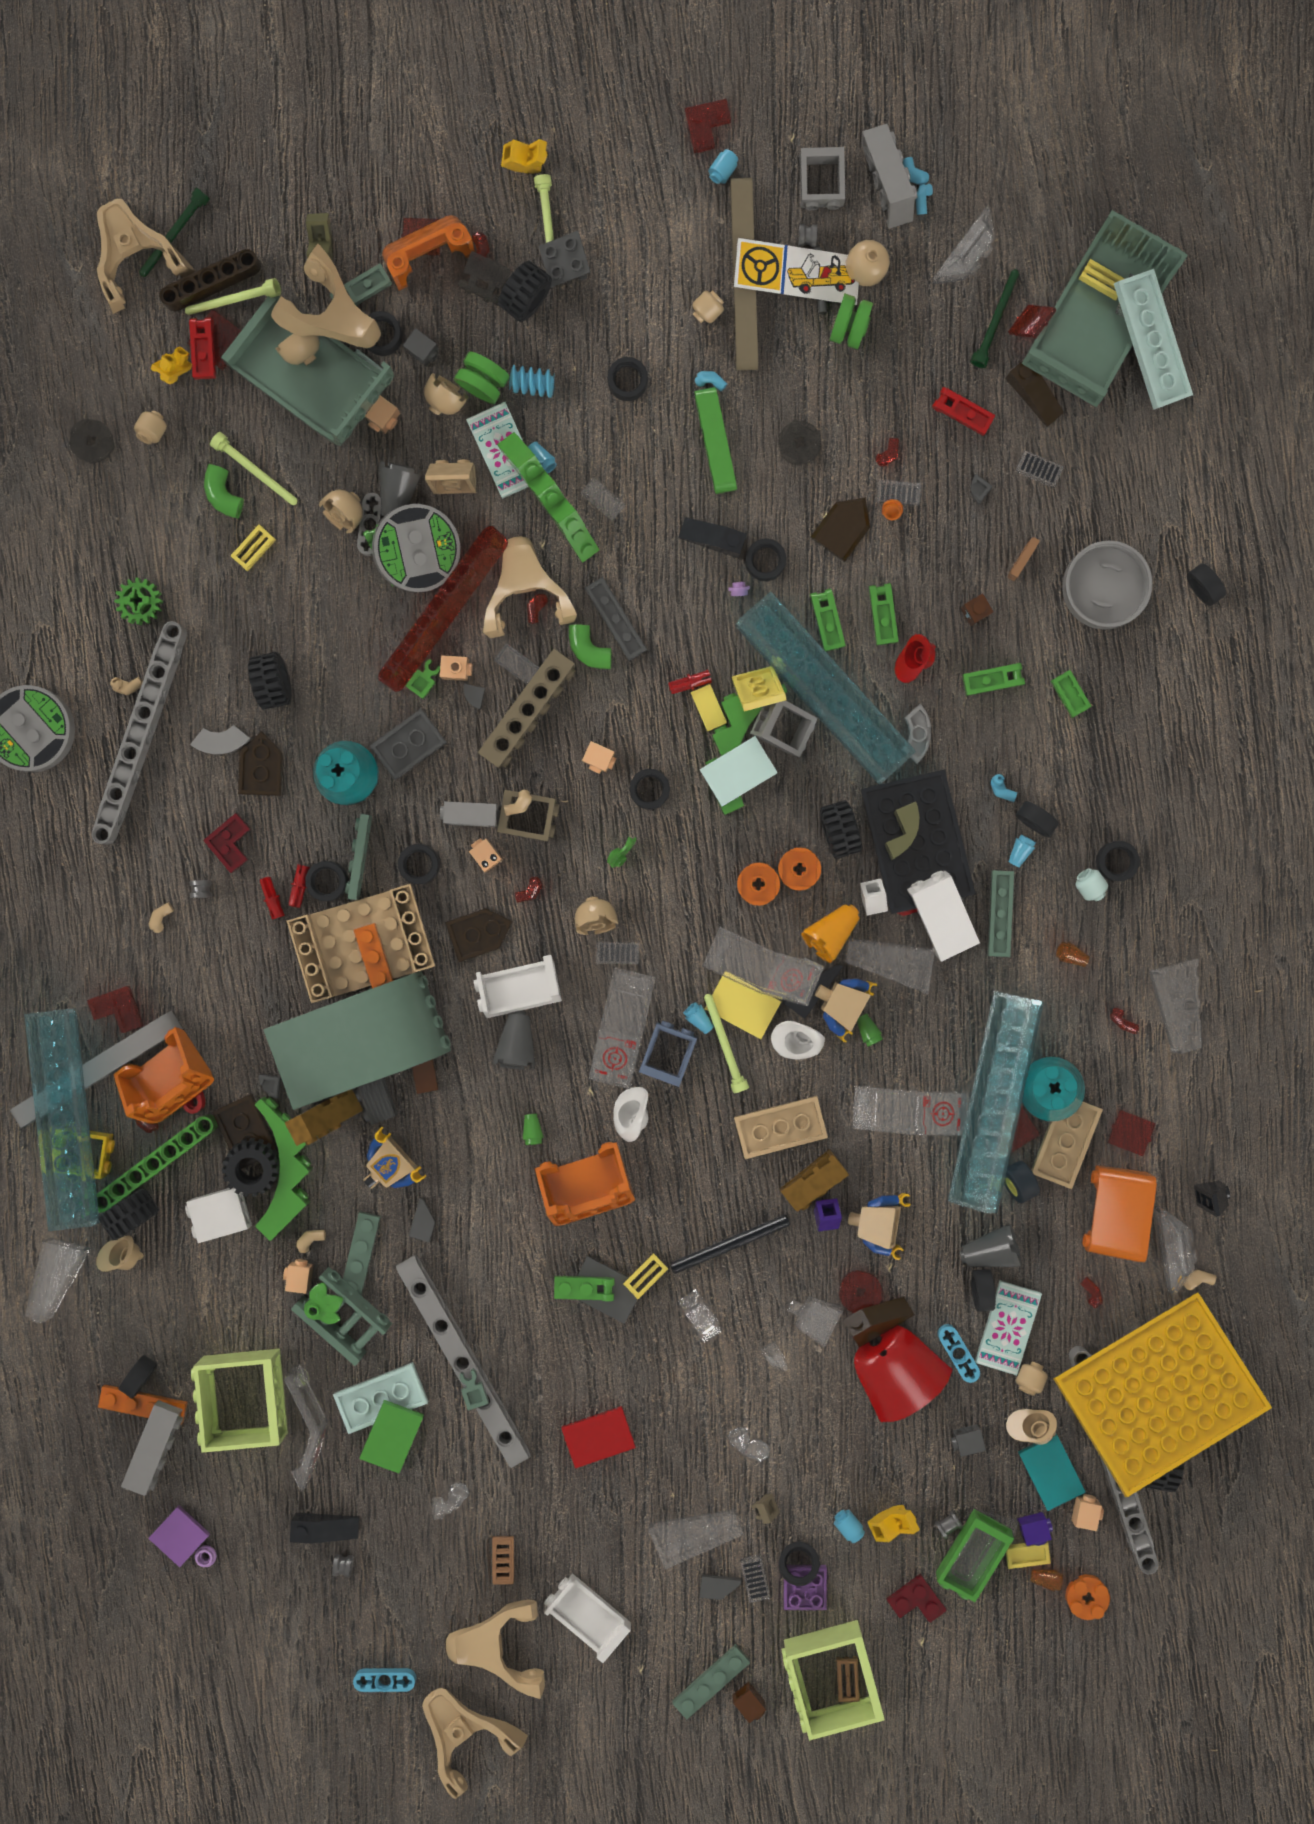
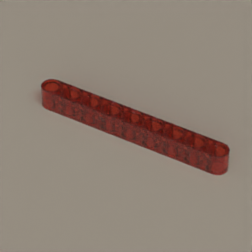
M487 526L483 529L380 670L378 680L392 691L399 692L405 687L506 549L508 539L494 526Z

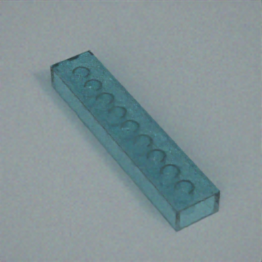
M771 591L738 620L735 627L879 785L916 752Z
M994 991L948 1202L984 1213L998 1212L1025 1083L1044 1002Z
M76 1008L24 1014L48 1231L91 1227L100 1223L98 1219L99 1212Z

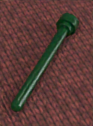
M197 187L191 193L190 204L165 236L170 243L173 242L198 207L206 206L210 200ZM158 249L154 250L139 270V274L142 277H146L163 255V252Z
M1016 269L1012 270L980 349L973 353L970 363L978 368H986L988 364V350L1019 276V271Z

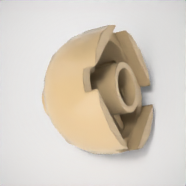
M864 240L857 243L850 250L846 259V271L849 277L861 286L878 284L885 277L890 265L887 249L875 240Z
M292 334L275 349L286 362L292 365L305 363L307 366L316 359L315 354L319 350L320 340L319 336L315 335L301 337Z
M434 373L431 374L424 387V396L430 405L429 409L437 415L441 413L446 415L455 414L464 406L468 399L465 392L463 396L457 392L460 390L458 386L440 375L436 379Z
M341 489L331 491L319 503L320 507L323 505L325 508L323 511L325 517L338 529L341 530L343 527L348 529L346 533H352L361 522L363 509L360 504V498L354 492Z
M598 897L587 898L586 902L582 903L575 913V927L579 934L588 935V931L595 930V934H601L616 927L615 923L618 924L615 908L608 901L598 899Z

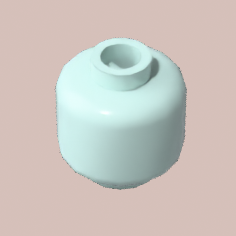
M1086 869L1077 876L1076 888L1085 900L1099 901L1105 897L1108 883L1098 870Z

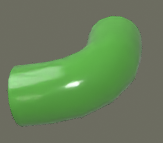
M208 464L204 480L207 500L215 510L226 516L238 519L243 509L244 499L234 496L226 490L225 485L229 471L222 467Z
M569 625L570 647L576 658L588 667L611 669L612 650L611 648H600L593 645L590 639V625Z

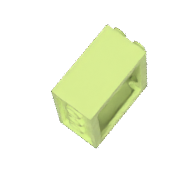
M280 1349L206 1355L191 1369V1379L195 1381L193 1400L194 1403H197L195 1421L196 1424H199L200 1431L197 1435V1442L201 1446L202 1453L278 1446L288 1434ZM263 1364L269 1426L221 1431L219 1428L214 1370L216 1368Z
M858 1620L784 1640L785 1648L781 1649L783 1662L788 1672L791 1691L794 1694L797 1713L799 1712L802 1732H807L809 1741L885 1720ZM855 1643L869 1696L860 1698V1702H844L812 1711L798 1658Z

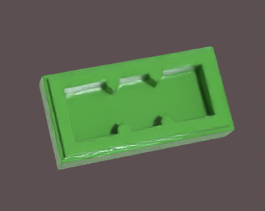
M1071 670L1050 681L1071 718L1092 707Z

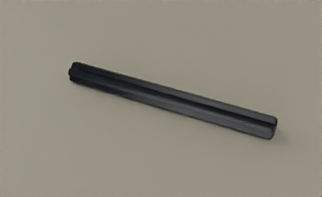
M785 1214L675 1260L670 1263L671 1269L674 1274H677L788 1227L790 1221Z

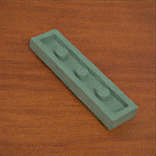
M360 814V818H357L355 823V830L358 833L357 839H354L352 843V852H355L354 860H350L348 871L351 873L350 882L347 881L345 894H348V899L360 900L372 822L371 815Z
M991 870L987 956L1010 957L1014 871Z
M362 1211L358 1214L343 1280L361 1296L381 1216Z
M735 1644L673 1699V1705L688 1719L749 1665L750 1659Z

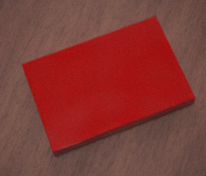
M622 1406L561 1427L575 1469L636 1448Z

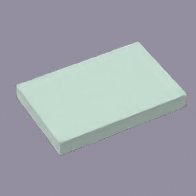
M756 736L700 769L721 807L777 774L776 769Z

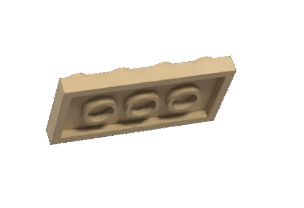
M817 1096L734 1117L745 1159L828 1138Z
M1082 1102L1080 1108L1072 1116L1060 1121H1050L1031 1169L1034 1175L1072 1189L1103 1109Z

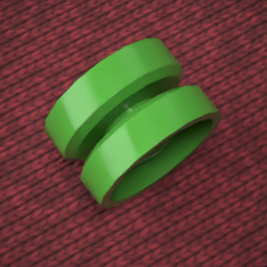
M845 293L829 341L840 344L847 331L850 332L847 346L858 350L871 319L869 316L873 302L863 299L859 304L857 312L853 311L856 302L855 296Z
M470 351L463 361L467 369H459L454 377V381L465 391L480 400L495 404L500 396L498 388L505 387L510 376L493 361Z

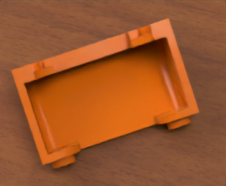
M453 215L446 216L388 244L384 248L382 256L398 291L408 287L407 277L413 272L409 261L446 243L451 253L459 251L466 258L475 254L471 236L459 218Z
M177 1027L169 1030L164 1037L168 1046L142 1066L125 1064L113 1074L126 1117L151 1124L161 1122L214 1082L210 1068L184 1030Z
M617 1142L604 1143L598 1150L597 1155L558 1167L556 1164H552V1162H544L540 1164V1167L535 1168L547 1217L555 1226L566 1225L631 1204L635 1201Z
M1096 1165L1095 1170L1091 1174V1183H1094L1097 1189L1092 1229L1083 1235V1247H1085L1087 1252L1136 1262H1145L1148 1254L1157 1186L1155 1176L1144 1171Z

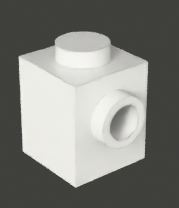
M881 878L860 883L862 902L866 915L888 911L886 892Z

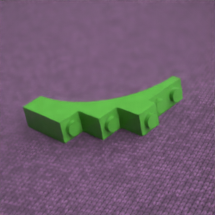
M513 432L498 443L497 446L507 461L542 504L582 563L597 553L599 548L586 529L581 517L566 500L554 480L544 470L535 454L519 436Z
M782 684V688H783V690H784V692H785V694H786V693H787V689H786L785 685ZM735 693L725 696L723 698L724 702H721L722 709L731 727L721 726L715 729L716 734L712 735L720 756L741 745L748 727L762 708L744 711L739 697ZM717 757L705 762L706 765L716 760ZM741 796L722 807L718 802L723 815L744 807Z
M263 1097L255 1106L266 1118L273 1131L279 1152L280 1169L274 1198L268 1210L255 1227L271 1241L311 1202L308 1199V1194L303 1189H298L296 1185L313 1167L311 1166V1161L306 1156L298 1154L306 1146L305 1142L296 1146L285 1125V1122L292 1118L286 1113L282 1114L277 1109L278 1105L273 1099Z

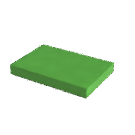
M383 1400L359 1459L400 1473L424 1414Z

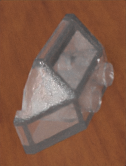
M989 206L985 207L937 271L932 281L934 284L966 280L969 274L974 276L981 266L978 262L982 257L987 258L994 247L991 245L995 236L991 208Z
M1158 1205L1154 1207L1167 1291L1174 1295L1180 1291L1195 1270L1194 1263L1197 1262V1257L1191 1245L1194 1237L1192 1230L1187 1225Z

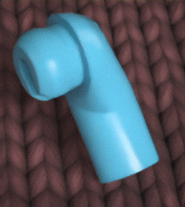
M913 157L903 159L904 168L907 167L910 173V182L921 185L929 181V174L915 168Z
M921 184L918 188L917 199H915L917 215L927 214L926 196L933 194L931 184Z
M700 371L695 378L697 386L703 387L706 383H711L720 392L728 385L714 371Z
M996 774L991 779L990 784L995 796L1014 802L1017 792L1006 789L1004 776Z

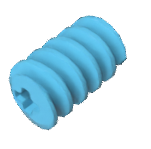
M512 366L509 390L512 387L513 392L518 393L521 388L522 394H526L529 389L530 394L533 396L538 390L540 397L546 391L548 398L552 397L555 373L551 376L550 370L547 369L545 375H542L541 368H538L537 373L534 374L532 367L525 373L524 366H521L518 372L516 366Z

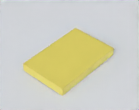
M773 666L732 677L733 685L744 711L786 701L785 692Z
M725 971L712 994L720 1018L759 1039H762L781 1004V1001Z

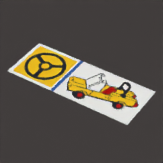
M738 238L734 287L842 303L846 293L855 296V305H857L859 283L854 279L852 280L846 271V259L848 256L846 254Z

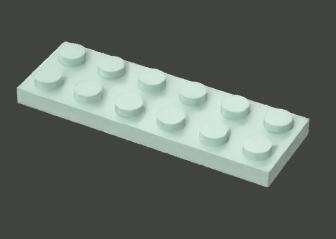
M1154 269L1114 283L1153 410L1192 396V389Z

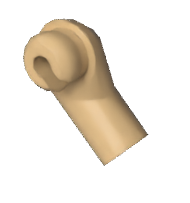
M115 677L111 680L110 685L115 692L130 695L141 688L143 681L140 677L135 678L131 682Z
M521 790L514 804L504 805L506 816L523 813L527 810L532 801V796L528 790Z
M169 902L152 912L149 927L155 933H160L164 929L162 924L163 917L174 911Z
M309 1230L304 1232L296 1243L298 1251L306 1253L309 1251L313 1241H324L326 1239L325 1230Z
M1195 1270L1185 1278L1184 1287L1187 1290H1194L1202 1282L1214 1285L1216 1275Z

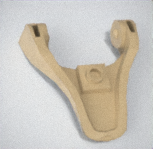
M114 199L102 205L97 211L101 235V257L97 267V274L102 291L113 314L125 309L124 304L126 300L122 294L123 291L115 282L118 265L124 258L142 249L155 248L163 252L166 266L172 270L176 277L180 275L184 278L195 272L189 262L162 234L148 228L138 220L123 199Z
M317 244L304 265V271L312 281L320 282L333 294V300L325 312L319 315L302 314L291 301L281 296L272 310L271 316L280 327L301 337L310 335L325 336L358 347L370 348L374 346L381 336L377 322L363 313L354 304L343 285L334 263L323 248Z
M513 537L506 540L502 545V572L497 589L486 609L483 633L490 638L505 635V622L502 621L498 610L503 600L513 593L516 595L536 591V589L546 590L558 599L555 616L559 619L560 625L574 623L577 614L566 593L543 570L533 544L527 537Z
M527 1599L506 1604L491 1618L474 1626L450 1633L446 1639V1652L449 1659L455 1664L484 1668L496 1674L517 1691L541 1699L545 1688L544 1671L533 1668L520 1672L507 1668L502 1658L503 1648L500 1634L501 1628L510 1618H515L521 1622L535 1620L538 1616L537 1601Z
M435 1689L426 1696L422 1704L435 1739L440 1780L448 1794L454 1799L462 1795L468 1788L463 1775L451 1768L452 1752L455 1747L468 1739L474 1732L485 1729L496 1735L502 1749L509 1756H512L524 1746L528 1737L520 1729L505 1721L483 1716L468 1709L447 1689Z

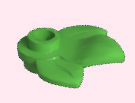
M628 837L622 849L616 848L612 850L607 858V863L612 868L616 866L621 867L627 859L625 857L626 854L634 846L637 838L634 837L632 839Z
M324 1282L314 1286L310 1291V1299L304 1305L305 1315L312 1320L320 1319L326 1324H334L340 1321V1316L336 1311L341 1307L343 1297L327 1294V1286ZM311 1307L316 1308L317 1313L312 1311Z

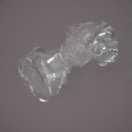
M735 1428L728 1433L730 1445L736 1447L742 1455L756 1459L759 1462L768 1458L770 1451L768 1444L761 1440L749 1442L751 1438L747 1428Z
M463 1483L453 1484L449 1488L448 1501H445L442 1497H433V1520L443 1519L446 1514L452 1513L453 1509L456 1511L469 1494L466 1485Z

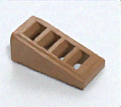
M493 1536L492 1584H514V1536ZM497 1545H509V1548H497ZM498 1554H509V1557H498ZM509 1563V1566H498V1564Z

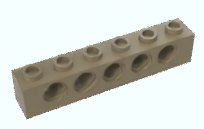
M553 649L478 753L499 769L502 766L506 768L513 759L510 755L515 749L519 750L526 741L523 739L527 732L532 733L538 725L536 720L540 714L544 716L551 707L549 704L553 697L557 698L564 689L561 687L565 680L570 681L576 673V670H574L576 667L575 663L556 649ZM554 670L560 673L559 679L557 681H550L548 679L549 673ZM545 688L547 690L546 697L542 699L537 698V689ZM527 705L534 707V713L531 716L523 714V709ZM515 722H519L522 725L519 733H512L510 730L511 725ZM503 739L509 742V747L505 751L498 749V743Z

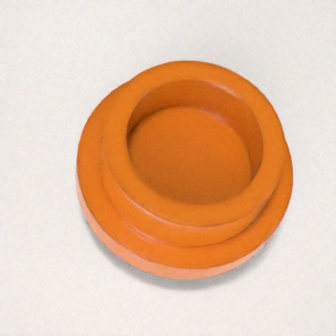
M887 500L882 505V514L888 520H897L903 513V505L898 500Z

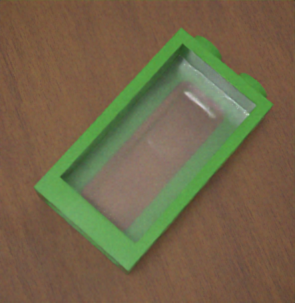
M973 1509L963 1526L964 1528L961 1529L938 1567L936 1576L937 1582L944 1589H951L957 1592L964 1600L970 1599L976 1602L1014 1540L1012 1529Z

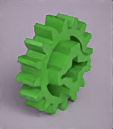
M136 577L135 583L128 579L127 586L120 585L123 589L122 592L116 591V594L120 596L119 599L114 600L115 603L120 604L116 611L123 612L121 618H128V622L134 624L135 620L138 625H142L143 620L150 624V617L157 619L158 617L155 612H162V609L158 607V604L163 603V600L158 599L162 593L155 591L157 586L153 583L150 585V581L144 579L142 582L140 578ZM144 588L150 592L152 597L146 596ZM140 598H141V599H142V602H139L138 605H137V604H136V601H139ZM126 606L132 608V612L134 613V615L128 611Z

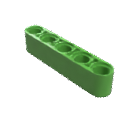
M716 387L694 391L715 494L737 490L736 479Z

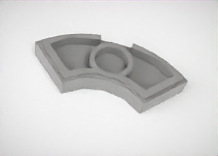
M921 704L904 718L908 725L909 736L907 743L902 749L915 764H918L925 756L931 739V723L926 710Z
M235 725L219 733L203 728L190 745L209 754H227L241 749L251 738Z

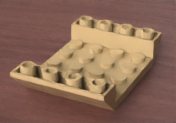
M411 884L317 913L287 920L311 1003L371 986L354 929L376 923L393 979L435 967Z

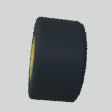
M1017 1161L1002 1170L1003 1182L1010 1195L1018 1203H1025L1040 1193V1187L1034 1173L1023 1161Z

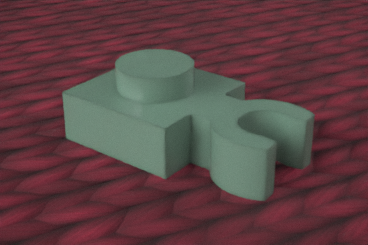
M474 1368L471 1369L472 1378L470 1379L465 1377L464 1372L460 1373V1380L466 1385V1387L461 1389L468 1411L489 1404L483 1382L476 1383L477 1372Z

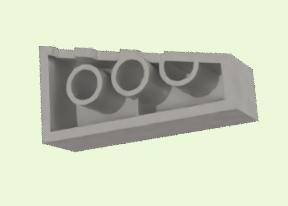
M887 124L862 131V147L870 171L874 170L873 180L876 191L880 190V204L882 210H887L888 219L886 220L888 229L912 222L917 191L915 186H911L909 181L910 173L908 168L903 166V155L901 150L896 148L894 132H890Z
M160 1400L154 1404L121 1487L146 1496L150 1490L154 1491L159 1479V1472L163 1469L167 1460L165 1457L166 1453L174 1443L175 1437L173 1435L175 1429L178 1430L182 1423L183 1417H181L183 1409Z

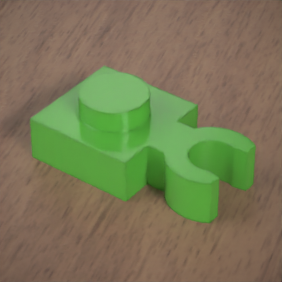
M431 659L426 661L424 672L417 669L406 684L408 689L423 700L436 683L431 678L440 673V666L434 671L430 670V665L433 662Z

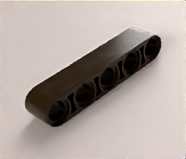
M250 249L241 250L164 286L159 293L160 300L170 311H179L256 275L261 269V262L254 251ZM248 259H254L251 265H245ZM229 268H234L232 274L226 275V271ZM215 277L211 284H206L208 278ZM190 286H195V290L192 293H187ZM171 295H176L174 301L167 302Z

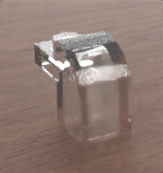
M697 1289L679 1300L685 1315L693 1323L704 1343L722 1332L717 1317Z

